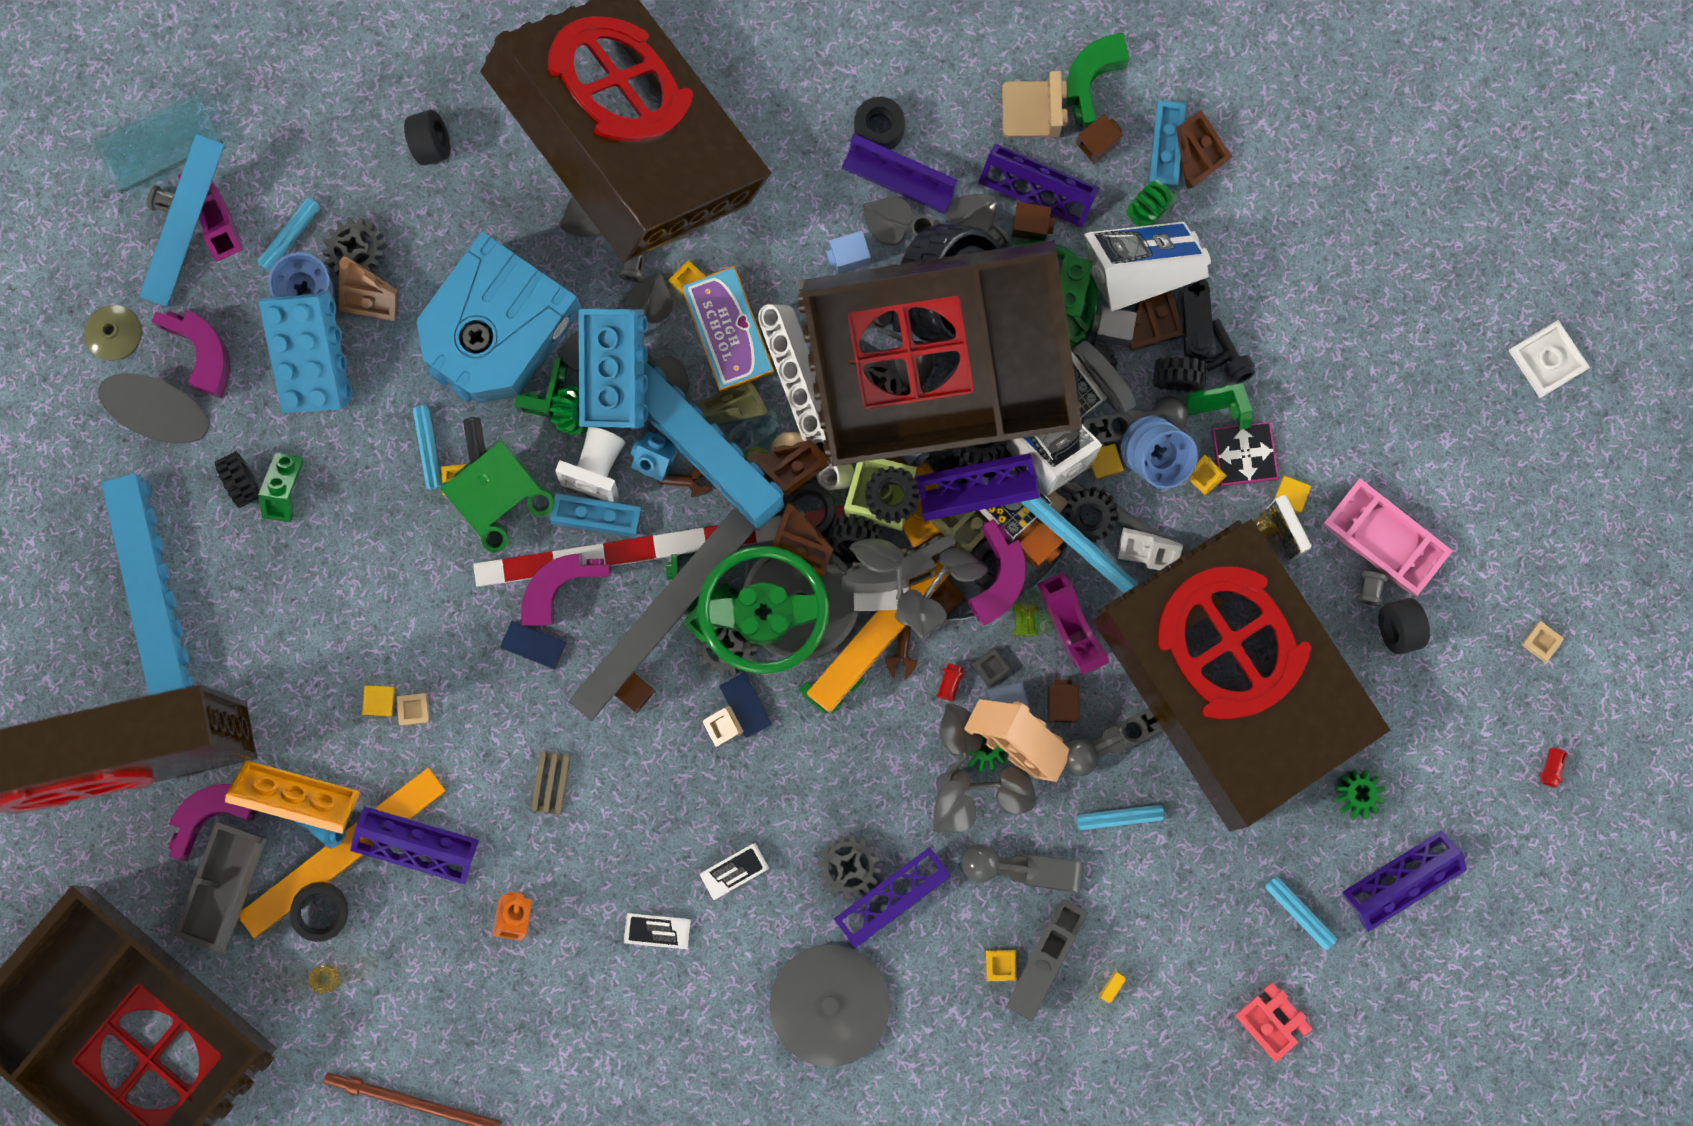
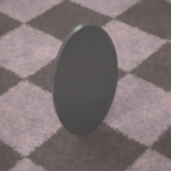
M123 373L107 377L99 386V398L106 411L119 423L140 435L167 443H190L199 440L207 432L208 421L201 407L186 393L164 381L140 374Z

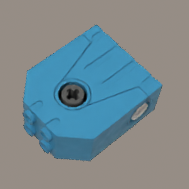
M481 231L468 249L469 252L464 254L416 320L422 358L429 367L427 372L432 375L433 379L445 387L450 383L452 385L450 388L455 391V394L466 402L470 403L473 399L479 404L515 398L517 394L521 395L568 331V327L570 328L579 315V309H582L577 296Z

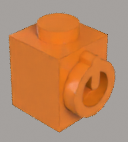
M1037 520L1032 522L1016 538L1021 544L1024 557L1036 569L1046 560L1051 564L1062 553L1059 548L1064 541L1043 522L1039 523Z
M508 892L507 895L502 894L497 902L492 936L522 941L527 935L532 899L524 898L525 895L517 892Z

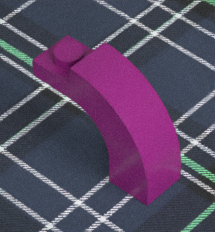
M182 173L177 176L179 180L181 178ZM212 180L199 221L203 229L202 237L215 262H218L242 251L243 244L219 188H217Z
M188 310L184 317L171 311H167L166 315L155 312L152 319L154 325L159 329L191 340L195 347L196 364L188 384L195 390L222 399L229 380L230 359L226 345L220 335L204 319Z
M994 519L983 524L980 528L996 556L998 563L997 576L988 590L967 601L981 627L1008 611L1018 598L1025 579V558L1019 540L1008 545L1005 540L1009 539L1005 528L1001 523L996 524Z
M582 553L556 558L543 566L534 575L525 590L521 607V626L554 624V600L559 588L568 580L576 577L612 576L611 564H604V559H586L587 565H582Z
M1064 572L1038 583L1037 587L1047 614L1074 667H1078L1082 675L1110 663L1107 653L1092 633L1079 605L1074 587Z
M232 784L213 785L197 791L178 807L169 822L170 825L180 828L178 833H174L170 840L169 849L171 852L169 857L180 861H188L201 827L213 816L230 813L247 820H254L257 811L225 802L226 793Z

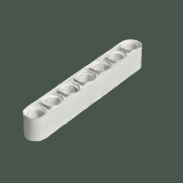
M764 305L759 312V324L803 441L811 440L825 454L823 440H826V429L820 428L818 417L821 400H815L813 389L816 371H810L808 362L810 351L807 343H805L793 308L788 305ZM828 457L829 466L816 474L820 486L829 491L850 488L854 475L852 464L832 466L831 457Z

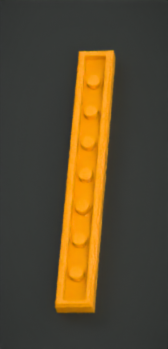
M940 561L935 563L937 566L936 576L922 583L910 586L909 590H916L924 595L945 566ZM949 572V573H946V574L943 576V578H942L941 581L938 583V585L936 586V588L934 589V591L931 593V595L929 596V598L933 595V593L937 590V588L943 583V581L951 574L950 572ZM878 610L808 690L807 696L831 713L906 626L895 618L897 610Z
M427 768L375 809L411 820L446 793L447 790L431 769ZM357 822L346 830L344 840L337 847L328 848L325 846L242 910L239 919L254 939L258 938L290 913L294 896L301 888L315 882L329 883L364 856L363 854L350 851ZM360 837V843L370 846L376 845L372 840Z

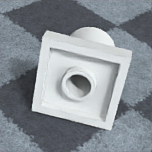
M588 427L578 465L574 466L559 460L555 472L560 485L602 501L616 503L619 495L615 480L607 478L626 442L621 437L607 430Z

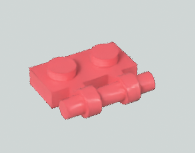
M1271 982L1263 989L1270 997L1266 1004L1259 996H1255L1234 1016L1274 1062H1277L1299 1043L1291 1034L1293 1030L1297 1028L1305 1036L1313 1028L1305 1020L1307 1018L1301 1010L1297 1011L1287 998L1289 996L1283 989L1279 990ZM1277 1007L1288 1018L1284 1025L1273 1014Z

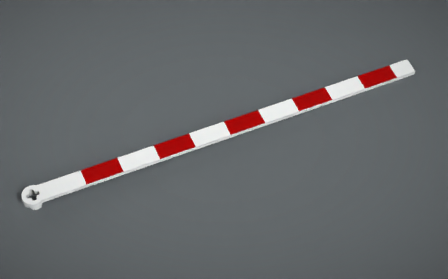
M845 505L835 507L836 517L840 518L841 515L845 514ZM825 509L801 513L816 527L823 521L826 511ZM781 515L774 516L759 530L756 529L742 546L774 541L782 520ZM719 525L475 563L473 566L476 587L532 579L549 562L570 554L582 553V565H587L586 559H604V564H611V566L669 558L671 554H678V556L694 554Z

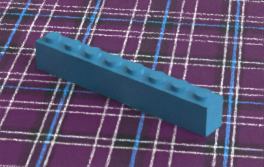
M647 362L644 363V375L648 379V388L646 393H644V404L648 408V420L759 530L784 508L783 491L775 482L772 481L769 484L762 477L764 473L760 467L754 462L749 464L743 458L744 453L734 442L729 444L724 439L723 431L715 423L710 425L704 419L705 414L696 404L691 406L685 400L686 396L677 385L672 387L666 381L667 377L659 367L655 366L652 368Z
M136 473L101 482L148 694L153 695L195 685L194 679L191 675L188 676L186 665L189 664V655L186 648L181 647L179 638L183 636L182 625L179 619H175L173 608L177 607L174 593L168 590L167 580H170L169 568L166 563H162L160 553L164 552V545L159 535L156 536L154 525L158 524V519L154 508H150L148 497L152 495L150 485L147 480H143Z

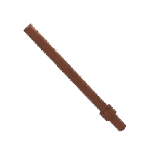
M327 1072L324 1078V1084L344 1089L350 1095L358 1097L359 1094L470 1126H500L501 1121L368 1084L363 1082L362 1078L352 1075L350 1078Z

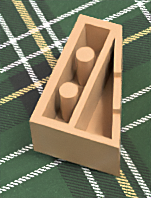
M979 699L964 730L969 734H981L987 738L986 745L991 749L999 746L1009 753L1007 758L1009 761L1034 778L1057 782L1067 763L1069 748L1063 744L1064 740L1060 736L1051 733L1046 728L1047 724L1034 717L1029 712V707L1023 703L1015 701L1011 704Z

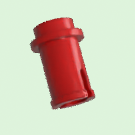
M948 663L947 667L942 669L945 673L936 697L954 702L960 680L965 678L963 674L964 668Z
M1549 748L1544 770L1539 773L1540 783L1557 788L1559 783H1563L1561 775L1568 753L1557 748Z

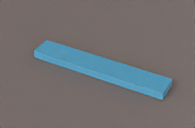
M199 134L195 135L139 297L168 307L225 144Z

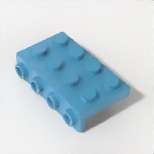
M321 291L314 295L263 298L258 301L282 413L340 410L350 403L353 391L351 384L347 380V360L345 355L342 354L340 344L342 338L341 330L337 326L335 319L336 304L334 299L331 298L330 292Z
M579 309L580 427H644V422L648 419V408L644 404V393H646L648 388V379L644 375V363L647 362L648 350L646 345H644V333L647 331L648 322L647 317L644 315V309Z

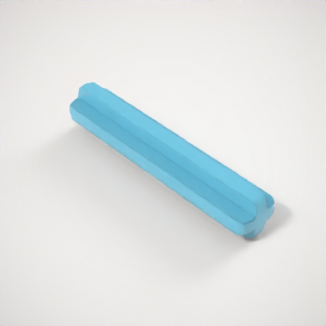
M309 197L305 199L258 259L260 266L270 271L276 261L284 256L320 210V205Z
M421 405L413 408L426 487L429 490L441 488V472L430 409L427 405Z
M1152 805L1079 814L1076 817L1078 830H1089L1162 821L1165 815L1162 805Z
M1273 877L1267 882L1265 888L1323 949H1329L1337 941L1336 937L1279 877Z

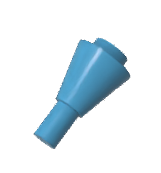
M296 821V825L308 829L328 848L337 847L342 843L346 835V827L341 834Z

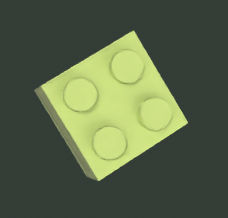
M886 459L857 463L844 507L845 515L849 517L850 514H855V518H860L861 515L865 517V521L871 519L874 521L873 524L903 531L905 518L901 519V523L891 521V524L885 523L883 519L881 521L876 519V515L871 514L865 497L867 481L871 480V475L873 473L878 474L879 469L883 467L884 470H888L889 466H894V469L897 470L899 467L904 468V472L908 473L909 471L913 479H915V476H918L917 467ZM888 485L881 492V499L887 505H897L904 497L902 488L897 485Z

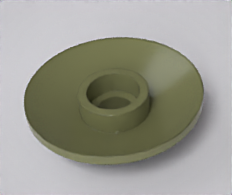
M104 306L89 317L84 329L85 343L88 349L100 359L107 361L121 360L129 356L137 348L141 339V324L137 316L124 306ZM109 326H114V332L106 335V329Z

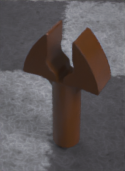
M695 466L694 471L689 475L668 473L663 482L657 480L658 484L688 487L691 490L692 498L704 495L712 490L710 486H698L696 482H693L700 477L706 478Z
M908 625L898 635L896 655L892 658L886 657V665L893 678H895V666L901 659L903 660V664L906 666L904 680L912 674L918 660H911L908 656L911 627Z

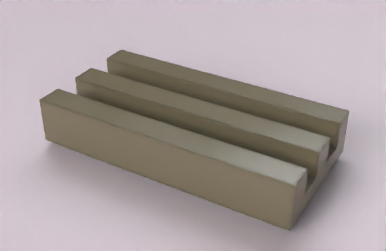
M540 751L531 806L532 811L561 815L571 756ZM546 759H551L544 805L539 806ZM557 761H563L556 805L553 808L550 807Z

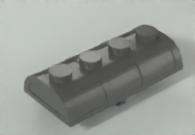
M215 823L174 936L220 954L227 953L228 945L242 912L250 885L253 882L258 863L268 840L267 838L227 824Z

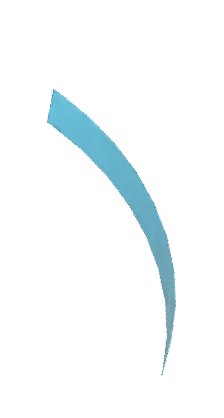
M1067 544V546L1065 547V549H1064V551L1062 552V554L1060 555V557H1059V559L1057 560V562L1053 565V567H1054V566L1058 563V561L1061 559V557H1062V555L1064 554L1065 550H1066L1067 547L1069 546L1068 544ZM975 616L968 617V618H961V619L945 620V622H947V621L965 620V619H969V618H974Z

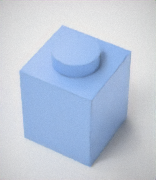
M863 231L829 240L830 250L826 251V256L830 268L836 267L838 274L871 265V256Z

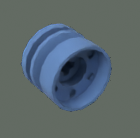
M302 252L287 254L277 260L270 270L268 286L272 298L300 296L299 292L304 293L308 289L309 294L304 293L303 295H314L321 291H329L331 298L335 301V289L327 268L320 259L311 254Z
M1147 416L1140 418L1130 425L1121 443V456L1126 466L1156 488L1169 489L1185 482L1194 471L1198 459L1197 446L1193 439L1162 417Z

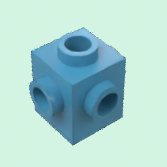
M648 431L643 439H637L632 447L631 455L634 456L631 468L641 472L643 475L663 482L674 465L678 449L663 436Z

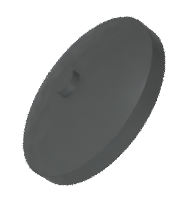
M835 554L831 556L824 577L819 575L825 586L829 601V619L826 632L818 647L804 661L823 657L836 650L848 638L857 620L858 611H854V593L844 592L841 587L842 577L849 568ZM762 557L749 572L743 587L744 589L750 585L768 583L784 588L787 595H815L809 581L798 569L774 558ZM760 608L759 612H755V616L760 615V620H767V615L771 614L765 608ZM816 621L790 628L778 642L761 646L778 657L786 658L798 651L806 643L813 632Z
M839 945L812 947L793 957L778 974L770 997L771 1020L781 1042L798 1058L818 1066L833 1067L846 1065L866 1055L882 1037L889 1018L890 1001L888 989L877 967L861 953Z

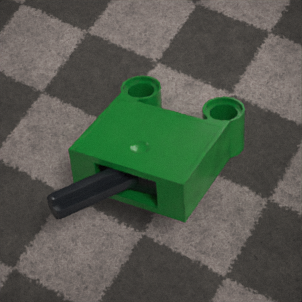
M470 417L463 421L470 462L442 483L440 489L481 537L483 547L488 552L498 553L507 546L508 532L505 526L494 521L526 496L530 512L536 516H545L553 509V495L548 488L541 486L501 437L486 449L481 419L479 417ZM536 495H545L549 500L545 507L538 508L533 505L532 500ZM491 531H498L502 534L503 540L498 544H493L487 540L486 536Z

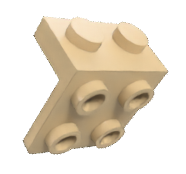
M1050 71L1048 81H1008L1003 84L1002 117L1003 135L1005 137H1060L1062 126H1067V108H1062V98L1067 96V82L1061 81V71Z

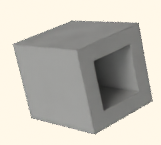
M1102 307L1100 315H1094L1092 332H1097L1096 340L1129 347L1133 338L1137 313L1119 309L1111 312L1110 308Z

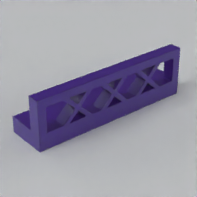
M853 134L850 140V150L842 164L843 170L942 214L946 213L957 190V179Z
M995 144L990 151L978 183L1024 203L1051 207L1050 214L1080 227H1083L1100 189L998 144ZM991 166L1001 169L1006 179L997 182L988 178L987 175ZM1022 178L1029 182L1032 190L1025 193L1020 192L1013 181ZM1050 190L1055 193L1058 201L1048 204L1043 201L1040 192ZM1076 201L1085 205L1081 217L1070 213L1066 204Z
M1031 453L915 476L921 497L924 521L1040 498L1038 476ZM1027 465L1028 470L1021 472L1012 470L1014 467ZM987 472L998 473L996 477L992 478L983 476ZM964 477L969 479L967 483L958 484L954 482L958 478ZM933 483L941 485L938 489L926 491L924 486Z
M364 806L355 827L350 851L466 884L479 840ZM360 837L370 839L376 845L370 846L360 843ZM390 847L401 848L404 853H394ZM418 856H428L433 862L422 861ZM452 863L464 867L463 871L452 870L448 867V864Z
M1441 830L1342 893L1357 912L1362 926L1369 932L1465 872L1467 866L1462 851ZM1441 842L1448 848V850L1441 854H1430L1431 848ZM1412 860L1422 861L1421 866L1416 870L1405 869L1406 864ZM1386 876H1397L1396 882L1392 885H1380L1381 880ZM1362 891L1372 892L1371 898L1361 904L1355 899V896Z
M928 847L835 917L834 920L856 949L949 879L951 875L932 849ZM929 856L939 870L930 877L917 876L918 863ZM912 867H914L913 875L904 874ZM899 877L913 879L911 891L906 895L893 894L894 881ZM916 879L925 880L915 887ZM888 885H890L889 893L880 892ZM875 895L889 897L887 909L882 913L868 912L870 899ZM892 897L901 898L891 905ZM866 903L865 911L857 910ZM851 913L864 914L863 927L852 935L842 920ZM868 915L877 916L867 924Z

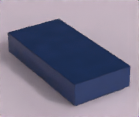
M511 620L500 648L555 670L566 642L527 626H521V624Z
M745 672L719 685L743 730L745 738L772 725Z

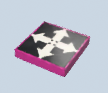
M1270 422L1251 424V428L1239 430L1238 426L1212 429L1216 465L1227 475L1219 483L1220 487L1279 479Z

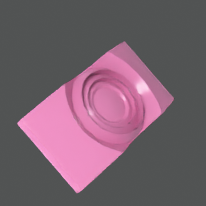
M1360 478L1323 523L1347 547L1367 559L1393 583L1416 597L1453 552V550Z

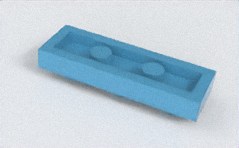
M1157 101L1149 183L1158 180L1168 188L1177 189L1181 155L1176 127L1185 120L1186 104Z
M555 493L550 523L637 538L642 508Z

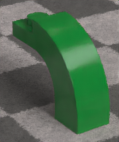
M1124 33L1105 36L1090 43L1078 54L1070 68L1067 78L1065 107L1077 105L1073 106L1075 123H1080L1082 131L1095 122L1090 96L1091 83L1103 73L1127 69L1129 55Z

